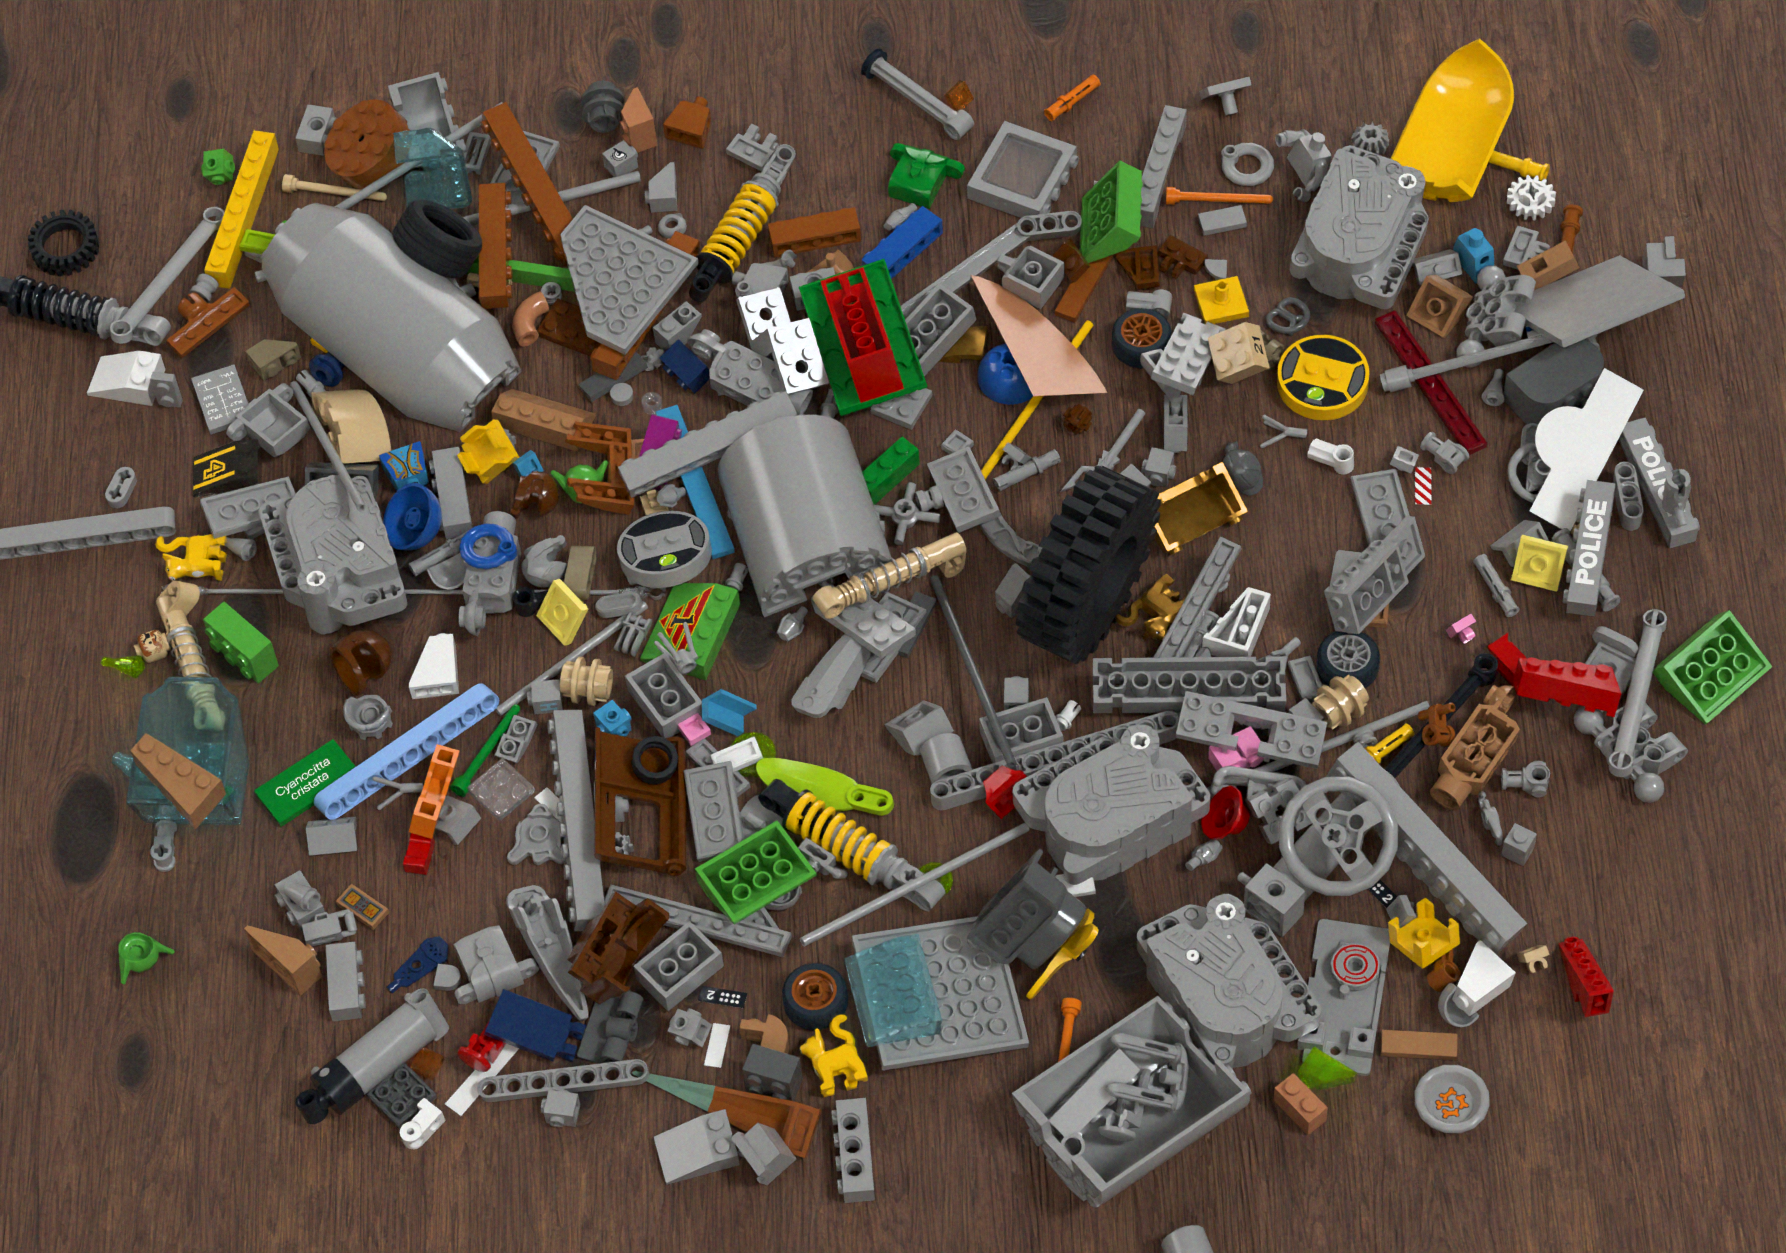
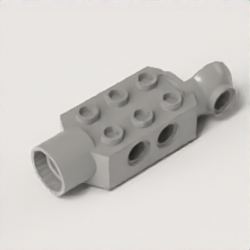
M706 329L688 338L687 343L693 353L703 359L714 360L709 369L711 389L747 406L753 402L758 401L760 403L767 400L773 393L784 392L773 360L733 341L723 345L719 343L720 337ZM812 389L788 395L798 415H803L812 398Z
M501 511L486 514L483 524H497L506 528L513 536L517 548V557L512 561H506L499 567L491 569H477L467 564L462 590L466 606H461L459 609V626L465 627L469 633L478 636L480 629L485 627L486 613H504L512 610L513 594L516 589L521 550L518 537L514 535L516 527L515 518ZM492 536L482 537L474 543V552L477 555L486 557L494 555L498 552L500 541Z

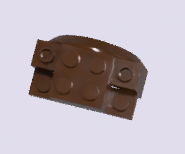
M614 892L601 914L588 922L567 959L572 963L568 973L583 983L580 992L599 1005L610 998L623 996L631 988L629 986L625 987V984L634 969V965L637 964L656 933L668 921L669 912L649 898L635 905L619 893Z

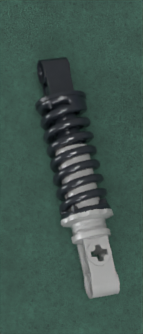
M19 275L15 280L0 276V306L7 307L9 314L14 317L25 316L28 319L35 318L39 322L46 321L48 324H57L62 328L68 327L71 330H79L82 333L89 332L91 335L106 340L111 336V324L116 320H121L129 310L128 307H119L115 298L103 297L102 300L99 295L91 298V295L87 292L80 294L75 289L70 292L67 287L59 289L55 284H51L48 287L44 281L37 284L35 279L28 278L25 275ZM146 314L133 330L132 340L158 346L171 330V325L163 317ZM118 329L115 333L122 334L124 329Z

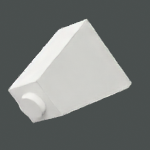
M441 633L436 636H429L409 682L412 699L459 694L456 645L453 634Z
M1479 940L1460 978L1452 1000L1459 1009L1471 1016L1508 989L1516 972Z

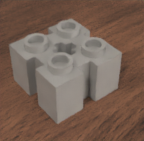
M1289 777L1271 786L1273 792L1268 794L1265 791H1260L1245 799L1253 816L1256 818L1261 817L1263 823L1258 826L1266 842L1269 844L1279 841V823L1282 816L1275 814V811H1278L1277 806L1284 807L1285 811L1288 802L1299 792L1294 780ZM1304 809L1300 811L1295 823L1294 830L1296 831L1312 824Z

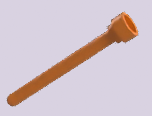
M1166 187L1167 205H1175V203L1180 201L1270 204L1273 201L1271 195L1180 192V189H1176V187Z
M1075 998L1062 999L1061 1011L1065 1018L1058 1062L1069 1055L1074 1018H1077L1081 1011L1082 1002Z

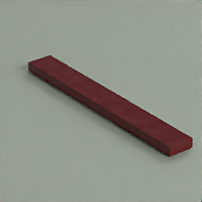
M1395 310L1375 319L1376 326L1403 365H1406L1407 369L1412 368L1413 370L1432 364ZM1439 373L1415 379L1416 384L1456 442L1462 445L1469 455L1487 447L1486 440Z

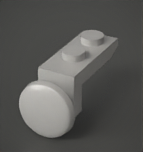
M1139 1068L1140 1071L1136 1074L1138 1078L1132 1086L1148 1089L1151 1070ZM1118 1098L1116 1112L1106 1109L1104 1117L1106 1123L1105 1126L1099 1127V1134L1115 1141H1133L1136 1133L1128 1130V1128H1140L1145 1104Z

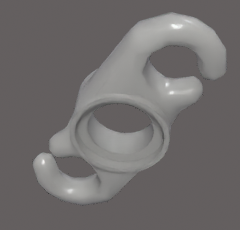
M1480 791L1478 794V804L1486 830L1491 831L1492 836L1496 838L1495 844L1500 846L1503 842V834L1497 810L1494 806H1490L1489 800L1485 799L1486 793Z

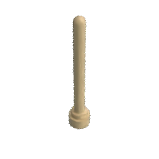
M287 174L284 175L282 181V191L289 193L299 189L351 197L362 190L299 181L294 175ZM374 192L364 199L385 201L387 195L383 192Z

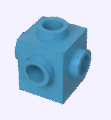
M613 700L593 713L595 724L602 732L626 737L632 731L630 714L625 708L620 709Z

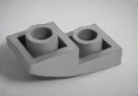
M514 715L507 734L503 733L495 756L518 763L527 749L538 724L535 721Z

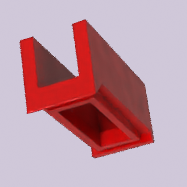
M1508 633L1490 644L1487 649L1498 661L1497 671L1511 686H1514L1513 678L1519 658L1526 657L1512 642L1508 641Z

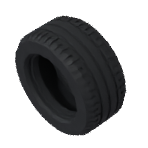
M417 199L409 203L393 230L395 242L407 256L424 268L449 278H459L467 274L482 250L481 236L467 220L451 209L430 200Z

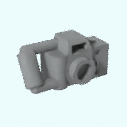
M807 837L798 847L816 873L819 872L823 875L831 873L837 879L847 877V871L836 866V856Z
M349 909L331 914L327 912L315 914L313 922L302 924L305 942L312 947L342 940L343 937L355 935L357 931L354 914ZM344 916L347 927L346 931H341L339 917Z

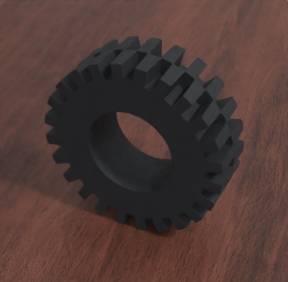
M1096 466L1094 471L1089 470L1085 474L1084 480H1079L1074 485L1072 496L1067 495L1062 502V513L1060 515L1055 514L1050 522L1052 530L1048 537H1042L1039 547L1042 548L1040 555L1033 558L1029 567L1033 573L1024 581L1022 591L1026 594L1018 603L1017 610L1020 611V614L1016 618V625L1019 626L1017 634L1021 636V639L1074 664H1079L1080 661L1084 662L1087 660L1089 653L1093 654L1098 649L1099 641H1104L1109 635L1110 623L1116 624L1115 616L1117 614L1121 615L1120 608L1123 602L1128 603L1132 595L1130 589L1133 582H1138L1142 571L1139 570L1140 566L1149 557L1151 550L1147 546L1155 539L1157 530L1154 529V526L1160 518L1158 509L1161 506V500L1158 499L1159 493L1104 466Z

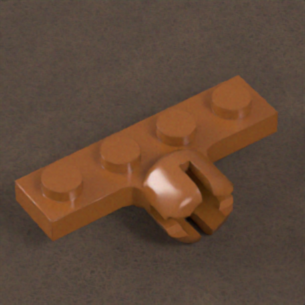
M235 287L212 304L207 303L198 293H189L187 296L191 300L188 301L184 297L178 305L179 313L188 323L166 340L167 345L181 359L250 306L249 301Z

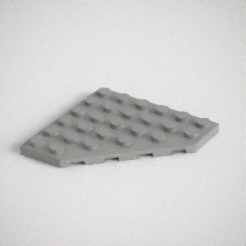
M586 205L583 206L560 234L587 337L626 355L698 265V258Z

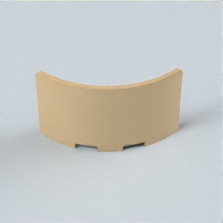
M355 389L311 392L312 409L322 424L328 425L331 431L327 434L343 464L380 461L379 455L391 451L384 415L376 399L368 391Z

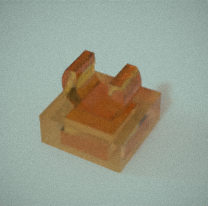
M959 81L944 95L947 103L951 104L954 111L963 110L974 99L965 81Z
M422 1048L416 1055L410 1068L416 1074L433 1080L445 1059L443 1055L430 1049Z

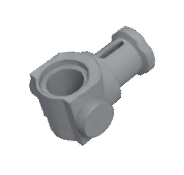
M1533 761L1527 767H1522L1521 771H1507L1506 768H1502L1501 788L1506 790L1507 787H1521L1522 791H1526L1529 795L1543 797L1547 794L1550 770L1546 766V762Z

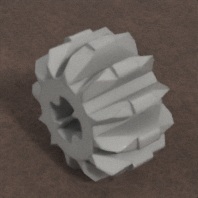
M1373 121L1370 125L1363 122L1361 127H1356L1351 142L1355 147L1378 155H1384L1386 148L1389 146L1388 132L1383 129L1381 124L1374 126Z

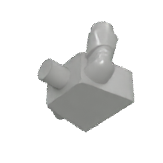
M1305 129L1300 131L1284 130L1276 134L1275 141L1278 147L1293 146L1287 159L1306 187L1305 189L1297 187L1294 189L1293 195L1298 197V201L1307 202L1311 197L1310 192L1320 187L1329 171L1332 158L1331 153L1325 146V136L1321 133L1311 135Z
M787 250L782 254V258L776 261L751 264L747 274L736 271L732 278V284L737 285L735 289L737 297L740 298L779 287L783 294L789 282L787 267L793 268L795 266L793 259H796L797 255L792 250Z

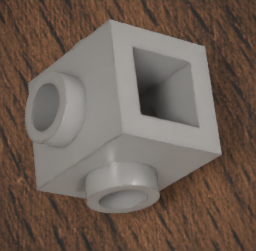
M688 1008L687 1012L677 1009L675 1015L670 1020L668 1032L675 1036L674 1041L684 1046H688L691 1043L703 1047L712 1024L703 1019L701 1013Z

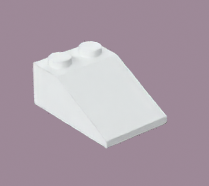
M134 351L101 356L87 395L152 406L156 396L150 380L152 372H165L161 354Z

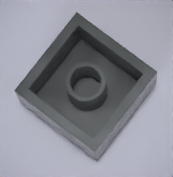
M752 1044L742 1069L746 1091L795 1101L803 1080L800 1057Z

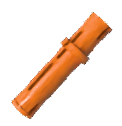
M1092 74L1066 95L1059 96L1054 104L1044 110L1046 118L1049 121H1054L1062 113L1069 112L1074 104L1101 85L1098 77Z

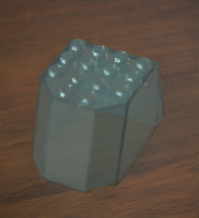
M168 677L164 680L165 684L153 693H147L142 697L135 745L147 733L221 779L226 795L201 824L241 825L249 758L238 698L234 694L232 695L222 685L221 681L215 677ZM133 759L126 800L127 805L145 823L170 820L176 824H190L179 813L173 803L162 794L161 790L136 766Z

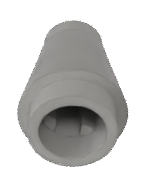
M292 881L288 882L284 887V894L303 910H314L320 902V894L315 888Z

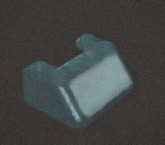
M432 128L393 133L396 164L422 160L424 171H413L404 177L407 206L417 199L430 200L449 209L467 207L472 203V192L464 153L461 148Z

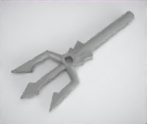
M1138 409L1111 450L1109 452L1103 450L1102 459L1099 458L1097 466H1104L1113 470L1114 465L1120 462L1117 455L1144 417L1145 412ZM1081 466L1060 492L1074 488L1075 482L1081 474L1089 470L1094 471L1095 466Z

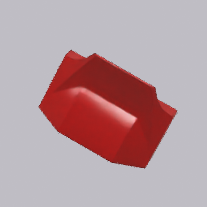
M1003 765L983 781L986 791L985 802L1000 819L1015 808L1013 804L1014 785L1028 777L1022 770H1013Z

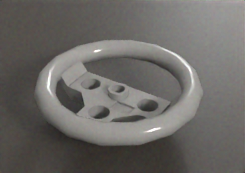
M1350 776L1324 777L1305 785L1288 802L1279 823V849L1288 870L1306 888L1326 896H1351L1373 887L1390 869L1398 849V823L1389 802L1372 785ZM1329 791H1347L1364 798L1366 802L1358 805L1351 811L1334 809L1326 798L1325 793ZM1321 808H1325L1329 812V819L1323 823L1319 822L1316 818V813ZM1302 809H1304L1321 835L1324 844L1329 847L1351 880L1328 881L1314 875L1300 861L1294 847V826ZM1354 815H1360L1364 820V824L1360 829H1354L1350 824L1351 818ZM1381 823L1383 826V846L1377 861L1372 865L1361 850L1364 833ZM1336 831H1339L1341 833L1338 836L1340 839L1339 841H1336L1333 838V834ZM1349 849L1354 850L1357 854V859L1352 864H1348L1344 860V853Z

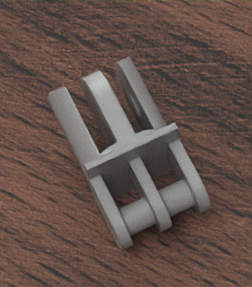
M629 612L626 620L623 621V629L613 649L620 651L622 648L624 654H629L631 651V656L635 657L642 641H646L652 619L648 618L646 620L643 619L642 615L637 617L633 615V612Z

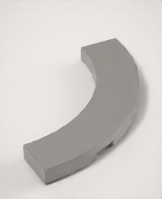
M1002 515L979 524L989 541L1012 560L1030 567L1033 558L1039 557L1042 548L1038 544L1020 538L1007 524Z

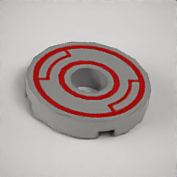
M1355 942L1345 944L1336 950L1332 956L1330 968L1332 977L1340 985L1346 984L1350 990H1362L1368 988L1370 984L1378 979L1381 965L1379 956L1372 948ZM1356 962L1361 964L1362 968L1359 971H1353L1349 968V965Z

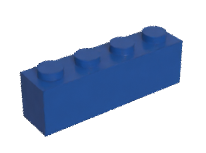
M922 206L917 211L912 212L903 224L896 226L894 231L887 238H883L876 248L871 252H867L862 259V266L885 259L892 279L943 234L942 219Z

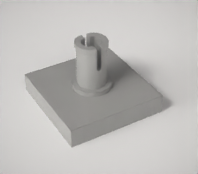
M1250 77L1206 87L1199 91L1201 100L1221 96L1225 115L1237 113L1238 110L1233 93L1251 86Z

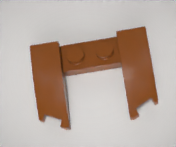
M575 421L573 427L576 429V432L573 436L568 433L565 443L607 454L608 483L568 478V487H573L577 494L576 500L594 508L629 515L634 506V497H630L619 474L618 467L625 460L632 458L631 429Z

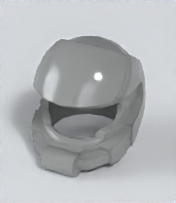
M559 535L557 538L545 539L524 551L525 559L521 564L522 572L530 584L537 587L550 588L553 580L561 579L563 581L567 563L554 560L557 553L566 547L567 543L564 536Z

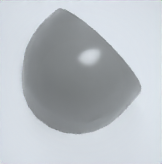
M458 553L426 570L438 587L447 590L455 589L464 583L467 563L462 559L461 554Z
M1448 983L1438 1000V1009L1441 1017L1448 1024L1455 1027L1471 1025L1478 1019L1479 1014L1475 1012L1469 1016L1459 1009L1452 1000L1457 987L1452 983Z

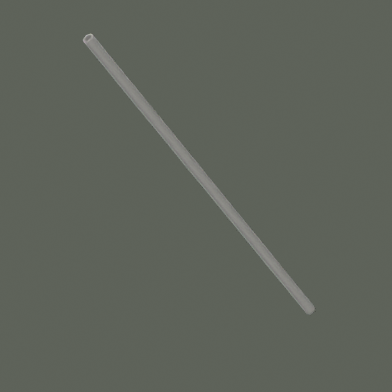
M635 171L559 191L558 194L562 201L565 202L641 181L639 172ZM523 201L508 205V210H511L512 215L531 211L530 206H526ZM479 213L463 217L472 226L479 224ZM263 270L255 272L257 283L267 281Z

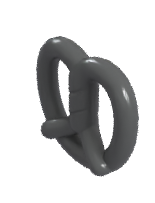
M1288 297L1281 300L1277 308L1267 314L1266 324L1278 333L1292 336L1307 325L1310 320V310L1301 300ZM1288 304L1296 305L1303 311V315H1294L1284 307ZM1276 315L1281 316L1290 322L1289 327L1277 325L1273 322V317Z

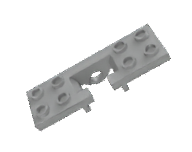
M1185 691L1175 738L1220 747L1224 753H1227L1228 749L1236 751L1239 736L1231 735L1234 721H1237L1241 725L1244 724L1252 728H1261V730L1271 729L1268 743L1260 741L1257 756L1265 757V762L1274 759L1318 769L1327 722Z

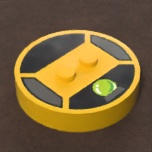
M1332 335L1305 337L1293 343L1281 356L1277 372L1278 392L1284 403L1303 417L1314 420L1338 419L1356 410L1366 397L1369 384L1367 360L1354 344L1343 338Z

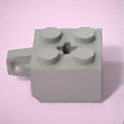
M1032 246L1025 247L1018 258L1013 259L1002 254L997 260L998 269L1004 272L1002 287L1039 309L1044 306L1064 279V262Z

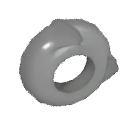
M681 213L668 214L658 224L659 233L667 239L671 238L675 231L684 234L687 228L686 221ZM670 221L678 223L674 228L666 227V224Z

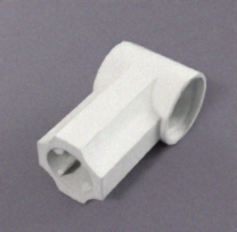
M1319 439L1313 440L1310 444L1308 458L1334 467V470L1339 474H1348L1353 470L1354 453L1350 446L1344 444L1336 446Z

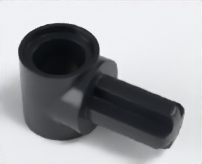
M528 587L518 588L513 594L517 614L522 617L532 616L536 610H539L538 606L542 605L548 590L535 593L534 589L531 590Z

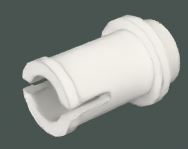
M1069 700L1062 712L1055 716L1061 731L1069 729L1072 726L1071 722L1081 711L1080 705L1076 709L1074 708L1078 704L1077 702Z

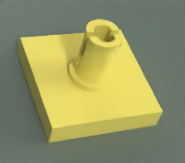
M1522 535L1511 580L1557 592L1568 546Z
M561 579L553 580L536 616L565 646L572 643L588 608Z

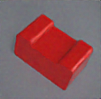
M411 833L407 853L403 861L405 872L427 875L435 846L433 837L431 839Z

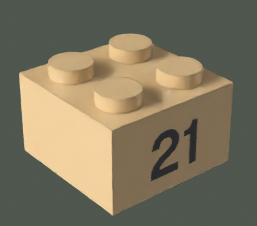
M1243 322L1208 337L1218 381L1233 384L1270 368L1259 325Z

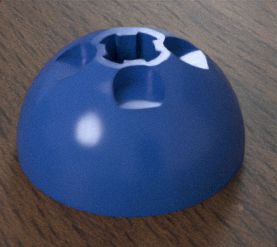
M1006 343L992 348L985 354L978 367L977 380L981 391L988 398L1002 404H1019L1033 397Z
M409 483L401 487L389 501L384 514L383 524L385 525L390 545L399 550L410 551L429 544L441 527L442 510L437 497L427 487L419 483Z

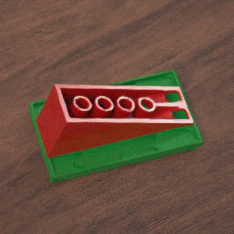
M885 259L799 286L841 416L852 411L855 412L870 407L873 404L876 405L895 397L916 392V390L928 388Z

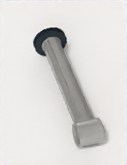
M881 48L872 51L865 59L861 68L863 76H866L867 79H872L875 76L879 77L941 122L944 130L952 139L959 140L974 126L972 117L966 111L961 109L954 111L887 63V52Z

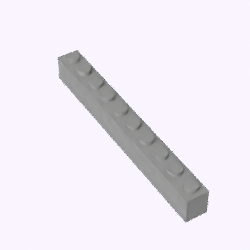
M554 710L552 719L548 720L547 729L548 734H552L553 739L550 740V754H554L555 761H552V773L557 775V781L554 784L555 796H559L557 816H561L562 823H559V836L564 837L561 854L562 858H566L567 864L564 865V879H568L569 886L566 887V899L571 901L568 917L569 922H573L574 931H584L588 922L601 914L605 903L600 860L594 856L595 818L582 710Z

